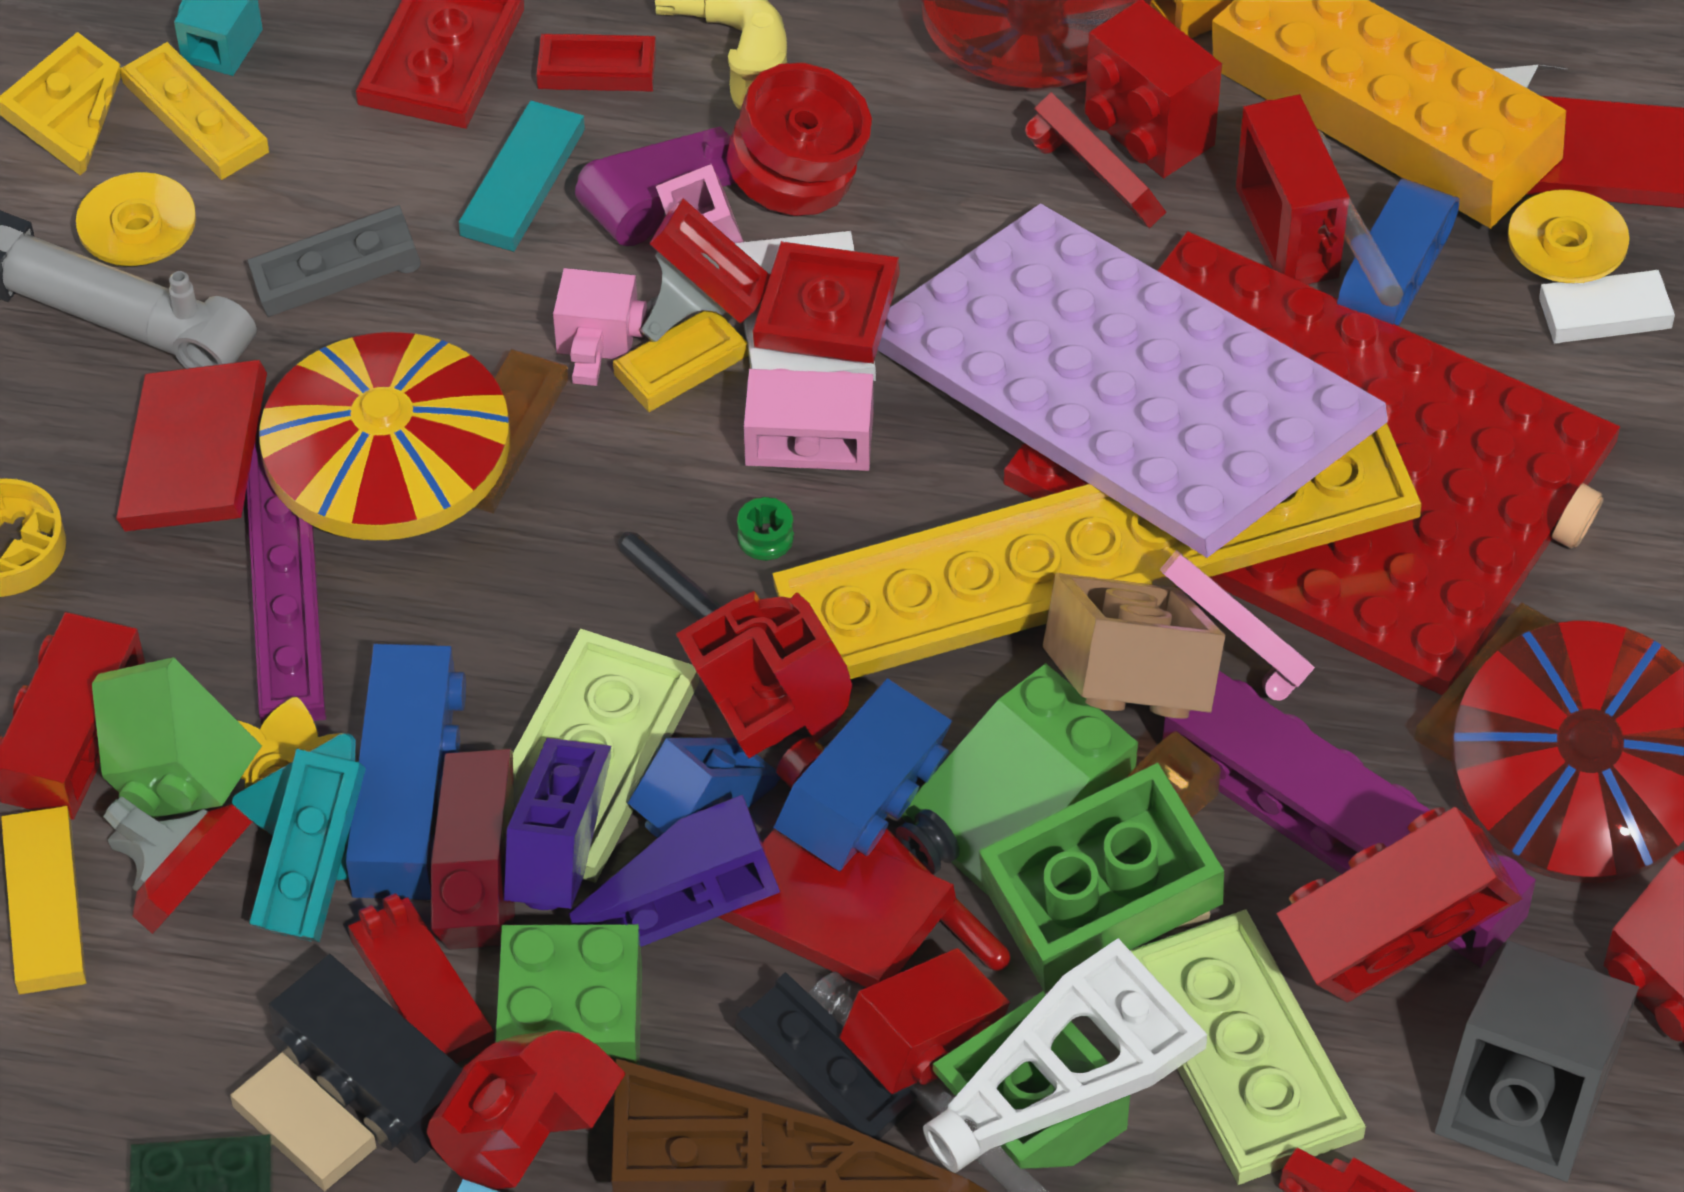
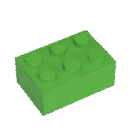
M1159 763L1141 770L979 850L982 885L1045 993L1050 991L1063 975L1119 938L1129 950H1132L1223 904L1224 870Z

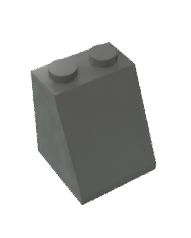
M1508 940L1467 1021L1435 1134L1568 1182L1620 1048L1639 987Z

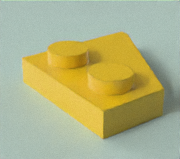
M76 32L0 95V116L78 175H82L87 170L120 81V63Z

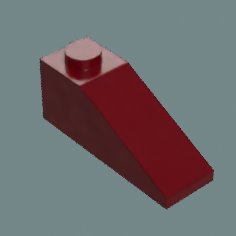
M511 749L445 754L431 862L432 931L449 950L501 946L502 925H515V902L504 900L507 827L514 814L513 752Z

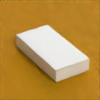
M1659 270L1605 276L1585 283L1556 282L1541 284L1539 300L1554 343L1672 329L1675 314Z

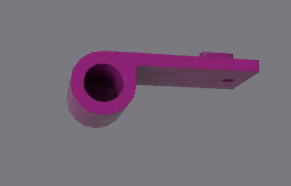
M720 126L593 160L581 170L575 187V196L578 202L619 244L625 247L635 246L650 237L663 219L665 210L656 188L657 185L712 164L722 187L736 183L732 178L726 160L731 135Z

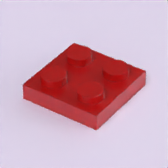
M781 241L753 328L754 347L874 364L900 275L899 257Z

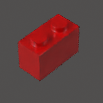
M955 948L858 991L839 1038L891 1094H894L917 1082L925 1085L937 1079L938 1076L933 1071V1063L1003 1018L1011 1002L959 948Z

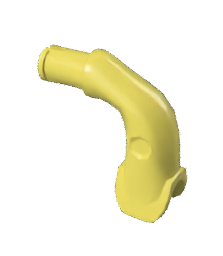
M655 0L656 15L706 18L707 23H721L742 31L738 48L730 49L728 54L730 93L737 109L741 110L748 87L760 72L778 64L787 63V38L783 20L779 12L768 0Z

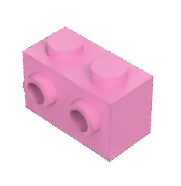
M782 368L773 370L749 369L744 419L745 466L869 471L873 425V374L851 373L847 371H792Z

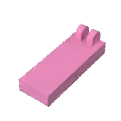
M1178 550L1161 567L1160 570L1166 577L1273 666L1262 681L1263 690L1271 699L1280 701L1287 698L1295 687H1299L1315 668L1307 659Z

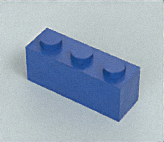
M887 678L793 784L773 828L838 871L845 867L857 851L868 856L887 829L889 822L884 819L888 814L899 819L919 789L915 782L920 778L928 783L935 771L947 758L949 750L943 747L941 743L952 720Z

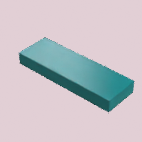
M530 100L459 220L460 236L515 252L585 130L584 115Z

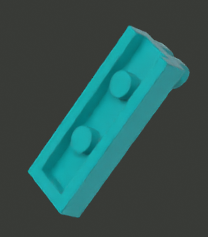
M296 749L251 915L250 925L278 935H289L300 940L320 942L366 767L361 763Z

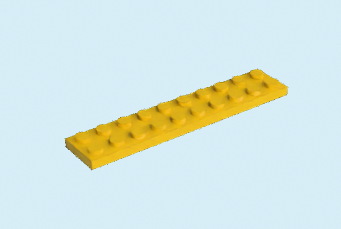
M1386 423L1208 558L1091 484H1087L772 573L778 597L791 598L797 592L810 603L846 663L850 679H854L1047 624L1055 573L1177 587L1160 570L1176 550L1208 577H1212L1419 518L1421 502Z

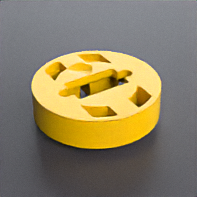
M0 479V527L4 522L13 524L17 518H25L22 522L23 527L20 530L22 538L20 540L14 539L0 558V597L19 594L41 584L59 566L66 549V534L60 510L55 500L39 486L18 479ZM41 531L44 532V533L53 535V536H52V537H49V536H47V535H44V534L41 533Z

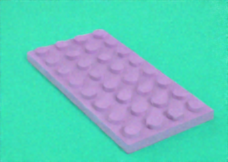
M1041 203L891 306L878 347V351L1206 558L1388 422L1385 402Z

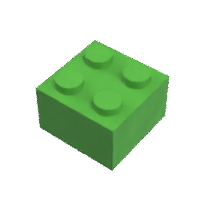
M639 924L502 925L496 1042L515 1035L553 1030L580 1033L597 1044L615 1063L617 1058L639 1065L642 958Z

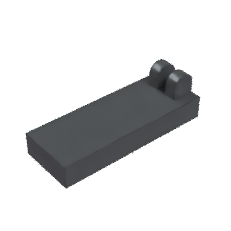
M400 205L247 260L267 317L397 270L402 273L414 272L421 264Z

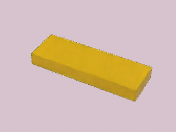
M168 42L120 68L122 83L221 180L269 153L267 138Z
M68 806L1 816L14 976L18 994L87 984L72 826Z

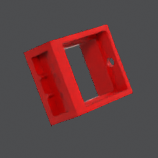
M1301 95L1265 100L1260 103L1243 106L1235 188L1273 270L1307 285L1339 278L1349 195Z

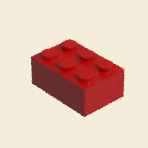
M1456 806L1447 812L1443 807H1438L1420 815L1408 825L1407 829L1410 834L1388 847L1384 843H1377L1367 847L1349 860L1350 870L1328 883L1325 878L1311 881L1297 889L1289 897L1292 904L1278 912L1277 915L1318 986L1348 1003L1523 899L1484 831Z

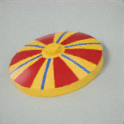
M381 332L351 337L328 345L306 357L282 378L271 393L262 414L259 432L260 449L266 476L274 492L288 509L310 525L323 531L347 538L370 541L395 540L418 536L439 529L462 517L483 500L494 487L502 474L510 449V427L506 401L499 384L487 368L471 354L446 341L430 336L404 332Z

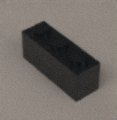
M328 954L268 1004L275 1032L271 1035L272 1043L279 1054L283 1052L298 1067L303 1063L317 1076L319 1086L343 1108L350 1105L364 1118L366 1128L375 1136V1140L383 1148L391 1151L397 1147L411 1161L416 1163L433 1149L427 1134L429 1121L463 1069L333 955Z

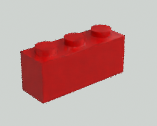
M65 612L55 634H49L45 637L39 651L38 668L30 685H23L18 691L13 707V719L5 736H0L1 803L34 811L68 806L71 820L75 819L101 764L92 682L100 673L145 664L137 628Z

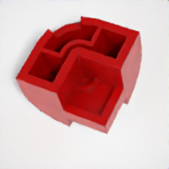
M753 591L730 601L676 634L695 670L718 705L748 759L766 748L779 743L803 726L807 727L814 741L817 742L836 726L848 707L852 682L847 665L810 603L797 592L791 598L781 596L759 599L756 592Z
M553 1030L515 1035L485 1048L463 1068L430 1119L427 1134L436 1152L462 1179L490 1189L516 1188L550 1132L593 1128L626 1073L597 1044L580 1033Z

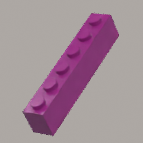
M1221 671L1218 673L1211 713L1190 710L1188 718L1165 717L1162 754L1340 874L1351 869L1348 862L1357 853L1377 843H1384L1386 847L1392 845L1410 834L1407 827L1413 820L1430 811V809L1419 803L1415 796L1405 787L1389 783L1366 768L1353 753L1331 745L1313 733L1300 718L1292 714H1284L1260 698L1247 683L1237 679L1233 680ZM1498 855L1523 899L1446 944L1480 968L1484 966L1528 917L1536 879L1527 874L1517 861L1508 856Z

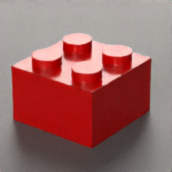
M1138 0L1089 32L1085 114L1096 128L1106 131L1126 147L1136 161L1145 163L1164 179L1215 145L1222 63L1144 0Z

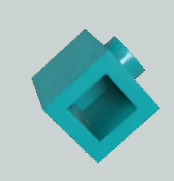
M182 0L178 15L174 20L180 55L191 65L234 76L263 30L258 0Z

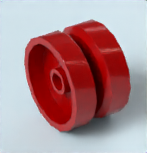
M785 63L762 71L748 87L741 107L740 118L736 121L729 140L726 160L732 178L749 198L769 210L793 216L820 214L837 206L849 191L856 174L857 163L862 158L870 138L872 116L865 98L851 82L827 68L808 63Z

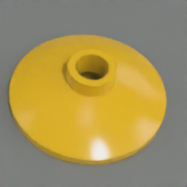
M148 172L127 173L102 182L85 196L76 214L78 237L85 249L100 260L121 266L146 265L172 255L187 242L196 223L195 205L189 192L180 183L169 177Z
M1552 190L1532 196L1515 210L1509 223L1508 241L1515 257L1531 272L1552 281L1585 283L1605 277L1620 266L1628 251L1629 230L1621 214L1601 198L1575 190Z

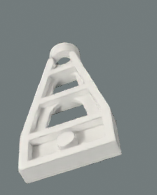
M1118 938L1062 976L949 1103L948 1109L923 1126L925 1138L940 1162L948 1170L956 1173L990 1149L1153 1086L1206 1049L1207 1034ZM1079 1016H1088L1120 1051V1055L1112 1063L1086 1073H1074L1051 1050V1045L1072 1019ZM1031 1061L1056 1090L1053 1094L1024 1109H1014L999 1093L997 1087L1021 1064ZM964 1120L972 1121L976 1125L977 1130L972 1133Z

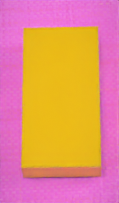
M704 310L668 330L657 342L650 340L614 360V376L648 412H651L748 357V342L721 314Z

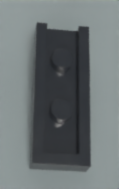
M786 972L776 980L775 986L750 1008L746 1006L737 1014L735 1026L835 1122L880 1140L914 1109L918 1096L908 1087L891 1094L839 1038L844 1026Z

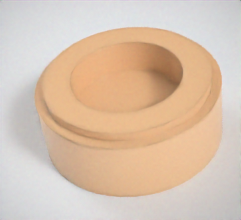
M1582 483L1562 514L1552 539L1570 549L1576 548L1593 523L1603 503V494Z

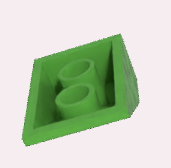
M1045 663L996 701L935 771L928 783H925L916 793L901 818L907 823L914 825L915 816L921 810L930 809L937 813L952 830L960 848V855L951 863L987 894L981 881L979 850L1135 774L1138 742L1099 708L1086 704V698L1081 697L1070 683Z

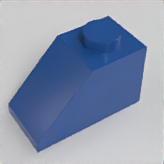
M666 738L628 804L647 819L645 827L650 833L659 838L678 820L740 795H743L747 807H751L777 785L780 777L777 771L757 754L748 759L736 738Z

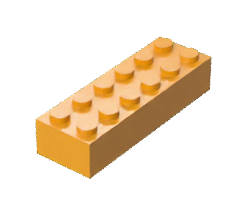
M1234 0L1212 20L1213 56L1222 63L1223 75L1267 100L1300 94L1317 129L1404 179L1458 197L1460 199L1459 211L1490 229L1563 159L1565 109L1369 0Z

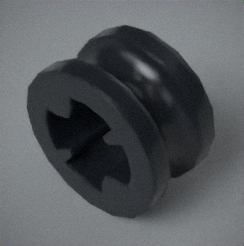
M923 809L916 814L914 825L905 822L896 829V838L935 875L941 869V861L945 863L954 861L960 855V848L956 837L946 822L930 809Z

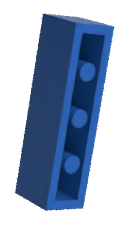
M373 645L359 763L366 767L350 826L346 855L352 898L384 899L396 893L400 899L408 897L415 900H431V862L445 754L460 753L459 725H452L453 711H464L466 701L465 672H455L451 646Z

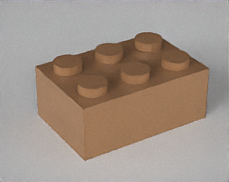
M1055 573L1043 648L1081 697L1086 698V704L1110 711L1124 710L1126 702L1150 705V711L1155 714L1180 719L1188 718L1190 710L1211 713L1225 634L1180 588Z

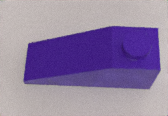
M553 738L546 739L507 827L504 900L525 903L528 907L537 910H553L558 907L571 909L584 877L610 764L612 746Z
M740 795L678 820L569 913L573 925L639 924L640 946L642 947L780 892L745 799L743 795Z

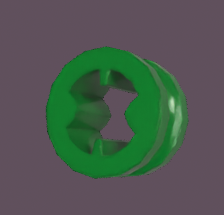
M769 497L756 498L745 503L739 510L737 517V536L742 551L754 559L764 561L777 559L785 555L792 547L794 540V519L791 509L784 502ZM762 524H772L776 526V531L769 527V534H761L755 532V526L762 530Z

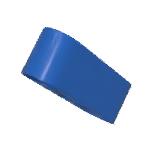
M1402 178L1396 185L1350 265L1343 280L1337 304L1399 326L1452 231L1458 214L1460 199Z

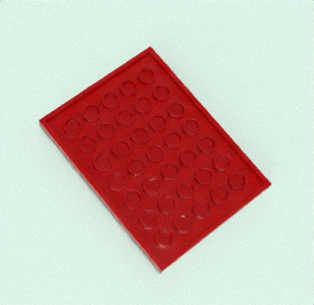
M1187 231L1157 271L1385 402L1387 425L1421 502L1419 518L1209 578L1226 592L1447 698L1551 542L1554 530L1573 495L1582 483L1587 486L1589 485L1617 443L1620 426L1400 326L1338 305V298ZM1026 443L1021 446L1004 468V485L1033 499L1089 484Z

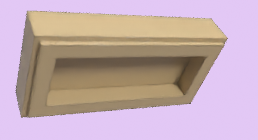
M283 1052L230 1095L233 1108L324 1192L377 1148L375 1136Z

